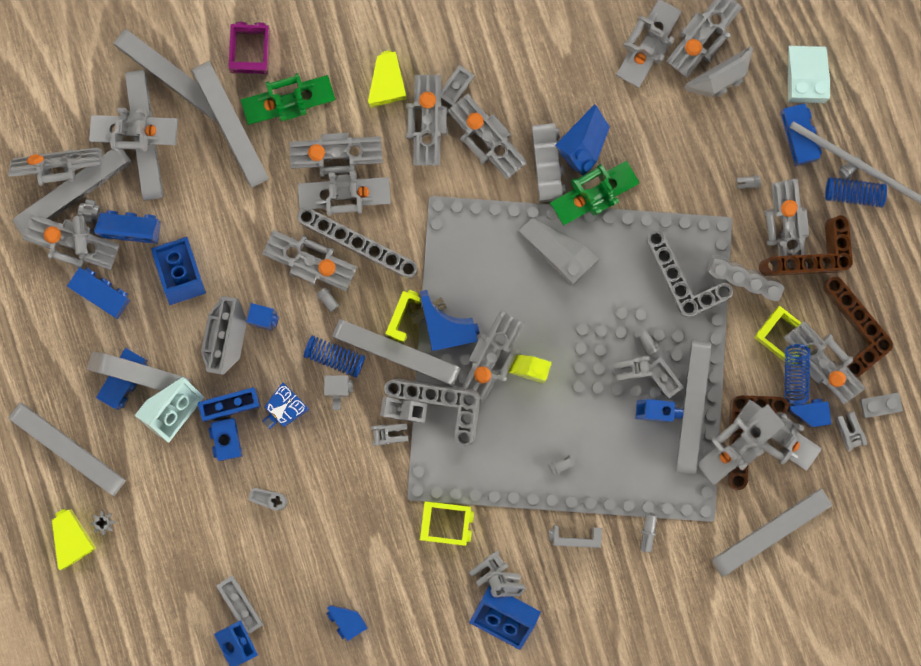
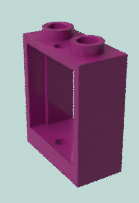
M236 22L230 25L228 67L230 73L268 75L269 25L262 22H256L254 25H247L246 22ZM237 34L264 35L263 63L236 62Z

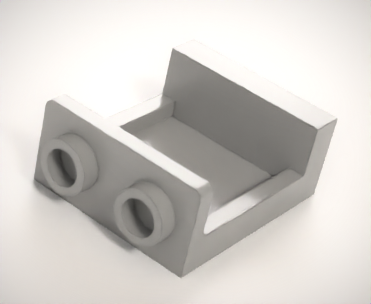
M553 525V529H549V541H552V545L601 548L602 528L591 527V539L558 537L559 526Z

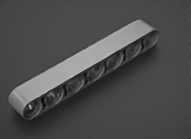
M127 29L121 32L113 42L118 49L216 122L196 81Z
M207 61L191 69L250 187L253 188L269 180L210 62Z
M145 70L126 72L125 77L130 111H137L138 108H143L148 111L149 117H152ZM134 136V141L140 142V136ZM148 145L146 152L136 149L143 200L163 198L157 145Z
M123 149L110 150L102 156L101 165L84 168L75 175L74 181L70 182V180H67L17 215L12 222L21 235L24 236L31 214L52 220L125 169L132 161Z
M303 208L298 212V220L303 227L405 279H412L416 276L417 265L412 260L310 208ZM305 213L312 215V219L309 222L302 221V216ZM322 222L329 224L328 229L325 231L319 229V224ZM338 231L346 232V236L343 239H337L335 236ZM354 240H362L363 245L360 248L353 247ZM372 248L380 250V254L376 257H372L369 252ZM393 256L397 259V263L390 266L386 263L387 258ZM406 265L413 266V273H404V267Z
M341 319L338 320L332 334L333 338L451 386H454L461 370L460 367Z
M696 340L691 342L676 472L696 474L711 342Z
M20 402L8 417L13 423L111 495L115 496L126 482L121 475Z
M821 488L732 545L711 561L723 577L833 504Z

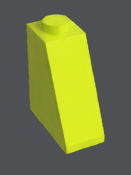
M388 50L381 52V55L377 56L368 98L370 108L406 100L396 52Z
M516 355L508 373L544 384L552 362L534 356Z
M65 508L55 514L56 518L52 520L59 570L66 569L97 549L73 510L66 511Z

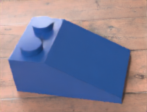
M594 104L555 146L567 164L584 176L596 164L610 126Z
M188 237L151 248L169 305L206 294Z

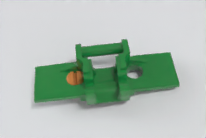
M299 73L275 82H265L268 92L240 99L248 125L272 118H280L281 122L307 115L306 110L308 108L336 101L328 75L301 82ZM296 83L298 88L294 89V92L279 96V94L274 95L272 92L274 89ZM303 91H310L312 97L309 100H304L301 96Z
M627 160L608 171L600 164L597 166V169L578 179L574 178L571 180L574 190L550 202L564 226L584 214L590 212L593 216H596L610 206L619 203V199L615 197L635 187L640 182ZM599 176L600 184L591 189L584 190L581 185ZM609 180H613L615 182V189H612V186L609 184Z

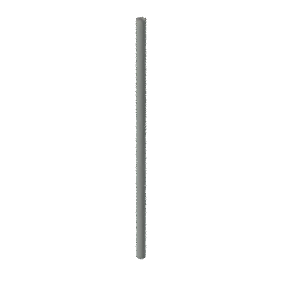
M794 121L791 123L789 128L921 204L920 194Z

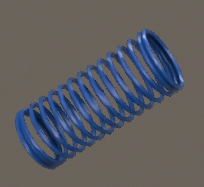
M829 177L826 184L825 199L826 201H831L833 197V201L835 202L837 199L839 203L842 196V203L845 202L846 198V203L850 200L851 204L854 201L855 205L857 203L861 205L863 201V205H866L867 202L868 206L871 204L872 207L876 205V207L882 208L886 202L887 185L884 183H867L866 181L858 182V180L854 181L853 179L851 181L849 179L841 180V178L837 180L836 177Z
M311 335L303 354L304 358L308 359L310 357V360L314 359V362L318 360L319 364L322 362V365L326 364V367L330 365V368L334 367V370H337L338 368L339 372L342 370V373L346 372L347 375L350 373V376H353L355 378L358 377L365 360V355L360 356L359 361L353 371L356 359L358 357L357 353L353 361V364L349 370L350 363L355 352H352L351 358L345 368L348 356L350 354L349 350L341 366L343 357L347 350L345 348L342 357L337 365L339 355L343 348L340 347L338 355L333 363L336 351L338 349L337 345L334 354L329 362V358L335 344H332L330 352L325 360L326 353L330 346L329 342L326 347L325 353L321 358L322 351L327 342L325 340L321 348V351L316 359L319 347L322 343V339H320L316 352L313 355V351L317 344L318 337L315 340V336Z
M792 344L785 349L784 398L788 403L794 405H801L809 400L810 349L802 344ZM790 348H802V349H805L808 353H806V352H804V351H802V350H790V351H788V349H790ZM793 351H799V352H803V353H805V354H807V355H803V354H799V353H793V354H790V355H789L788 353L793 352ZM792 362H800V363H803V364H791V363H792ZM790 366H801V368H792ZM791 373H800L802 375H791ZM789 377H802V378H801V379H793V378H789ZM792 380H795V381L799 380V381H803V382H790V381H792ZM790 384H801V386H791ZM788 394H792V395L805 394V395H804V396H800V397H792V396H789ZM786 396H788V397H790V398H795V399H796V398H802V397H805V396H806V398H804V399H802V400H796V401H795V400H790V399H788Z

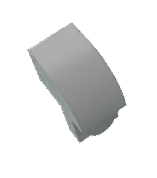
M383 397L380 416L402 421L425 423L427 404Z

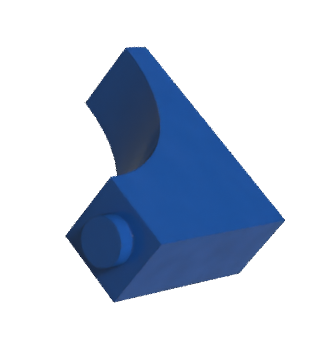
M427 290L420 291L432 351L477 342L476 335L480 334L478 323L474 324L472 318H455L443 313L433 304Z

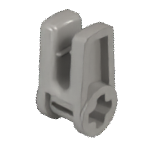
M649 356L614 363L615 369L633 368L632 372H624V374L617 375V381L652 376L648 364Z
M854 411L847 414L852 433L849 432L844 417H836L844 446L848 452L852 451L855 447L867 445L866 437L861 430Z
M407 424L371 426L374 437L372 446L409 441L406 435L388 436V432L406 430Z
M252 488L249 500L259 505L279 511L287 506V498L281 493ZM279 496L282 504L275 507L276 503L273 500L278 499Z
M498 550L468 572L471 576H474L485 567H490V571L480 576L476 581L478 587L486 582L488 574L494 571L502 572L509 566L500 558Z
M494 571L486 577L487 584L492 588V596L496 598L521 596L526 589L524 584L519 583L521 580L520 574Z

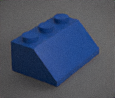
M107 210L106 213H100L94 233L100 238L158 244L161 221L156 219L155 215L145 214L144 217H137L136 213L126 212L125 215H118L117 211Z
M489 585L469 623L521 650L534 629L541 611L513 596L493 597L491 593L492 588Z

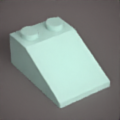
M788 46V102L826 103L830 99L827 47Z
M182 377L146 400L135 414V417L152 432L169 443L196 409L198 402L203 400L204 396Z

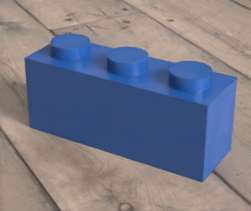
M806 103L784 108L780 114L795 167L818 161L821 158L820 155H822L820 145L789 128L794 121L817 135L815 127L811 125L810 119L812 115L810 109L806 107Z
M79 267L67 287L118 319L130 302L126 298L128 294L120 288L117 290L111 288L112 283L103 277L101 280L94 277L96 273L86 267L83 270Z
M127 348L124 349L119 357L148 366V360ZM108 376L96 398L119 410L125 407L128 402L127 396L129 392H133L138 384Z
M254 387L198 402L203 422L261 407L257 390Z

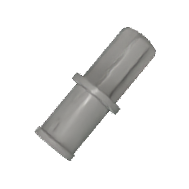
M75 216L73 217L74 235H72L75 238V254H88L86 241L88 234H86L85 217Z
M646 513L644 529L641 530L643 535L640 549L643 552H651L654 535L657 534L655 528L658 515Z

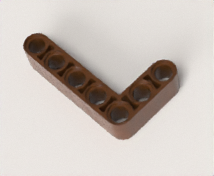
M839 215L826 221L825 233L828 254L773 256L760 262V273L764 276L838 273L850 269L853 265L848 219L843 215ZM822 260L825 262V268L822 266ZM804 261L807 262L808 268L804 266ZM769 262L772 264V270L768 266ZM786 262L790 264V269L787 268Z
M831 277L823 284L824 292L868 344V346L853 357V361L847 366L849 369L851 364L857 367L855 377H859L892 350L893 341L843 280L839 277ZM831 281L837 284L838 288L836 291L830 289L829 284ZM843 296L849 298L850 303L848 306L842 303L841 299ZM855 311L861 313L862 319L860 321L855 319ZM867 326L873 327L874 334L872 336L867 334ZM880 340L886 343L885 350L879 348ZM866 352L871 354V362L865 361L864 354Z
M736 396L730 402L729 426L734 423L742 411L735 405L738 399L744 402V406L749 399L754 403L756 400H760L764 405L763 408L768 404L775 413H785L788 410V402L783 397ZM776 401L782 403L783 408L781 411L775 410L774 403ZM738 429L729 437V445H732L737 437H741L742 433H744L743 429ZM748 466L743 470L736 467L728 474V485L731 489L742 490L747 486ZM736 476L742 479V484L739 487H736L733 483V479Z

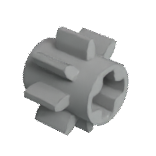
M86 199L85 203H80L78 216H84L85 223L93 224V219H99L100 206L96 205L97 202L95 200Z
M101 511L100 516L93 515L95 521L90 523V525L95 526V533L101 530L102 535H105L106 530L113 531L111 526L116 521L111 520L112 513L105 516V512ZM99 521H107V525H104L103 528L102 525H99Z

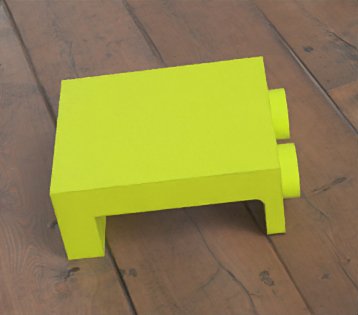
M412 290L402 292L386 331L387 338L405 344L407 334L398 331L407 306L409 302L421 305L422 302L419 294Z

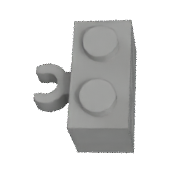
M324 375V395L326 397H333V410H341V397H349L350 393H353V382L348 376Z

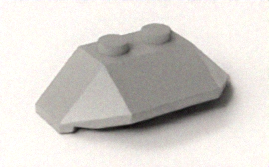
M751 46L686 83L684 86L685 91L707 97L715 95L720 97L727 92V88L733 85L734 88L744 82L743 79L747 75L753 48Z
M222 296L208 315L201 349L206 372L224 375L240 359L247 319L238 298Z

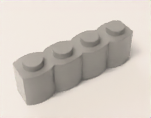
M555 123L532 125L539 203L554 201L566 194L565 184H561L564 169L563 165H559V158H562V155L555 146L557 139H560L559 128H555Z
M711 255L706 267L713 277L723 280L727 279L732 285L744 286L748 291L762 294L772 301H779L785 289L776 278L763 276L759 271L746 269L739 263L728 262L727 259L719 255Z

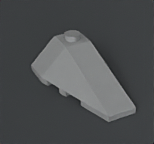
M534 218L519 230L571 286L599 260L587 246Z

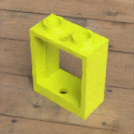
M779 306L753 338L785 362V353L765 337L780 317L794 328L800 325L801 322Z
M425 501L420 540L466 546L467 542H471L472 531L468 530L469 523H473L474 511H471V507ZM432 507L465 511L462 540L428 536Z

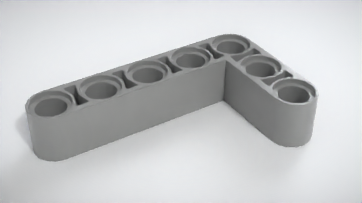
M653 230L649 233L647 244L682 316L686 318L693 317L731 298L733 289L728 283H721L693 296L665 235L660 230ZM651 236H660L661 242L653 244L650 239ZM661 252L668 253L669 260L661 261L659 254ZM668 270H676L677 277L675 279L669 278L667 276ZM683 287L686 291L685 295L678 296L675 293V288ZM724 287L728 290L729 294L727 297L719 295L718 291L720 288ZM709 296L711 304H702L701 297ZM685 304H691L694 307V311L688 314L684 311L683 307Z
M93 351L86 369L160 391L182 378V376ZM183 377V378H185L189 383L191 382V379L186 378V377Z
M394 378L385 384L384 391L392 398L458 408L455 430L456 444L460 447H467L475 440L480 405V395L477 391L401 378ZM392 383L398 385V392H394L391 389ZM411 386L416 387L417 395L411 394ZM429 389L435 390L436 398L429 396ZM448 392H452L455 395L454 401H450L447 398ZM466 395H471L474 398L473 404H469L466 401ZM464 414L471 416V423L464 421ZM461 433H466L469 436L468 442L461 439Z

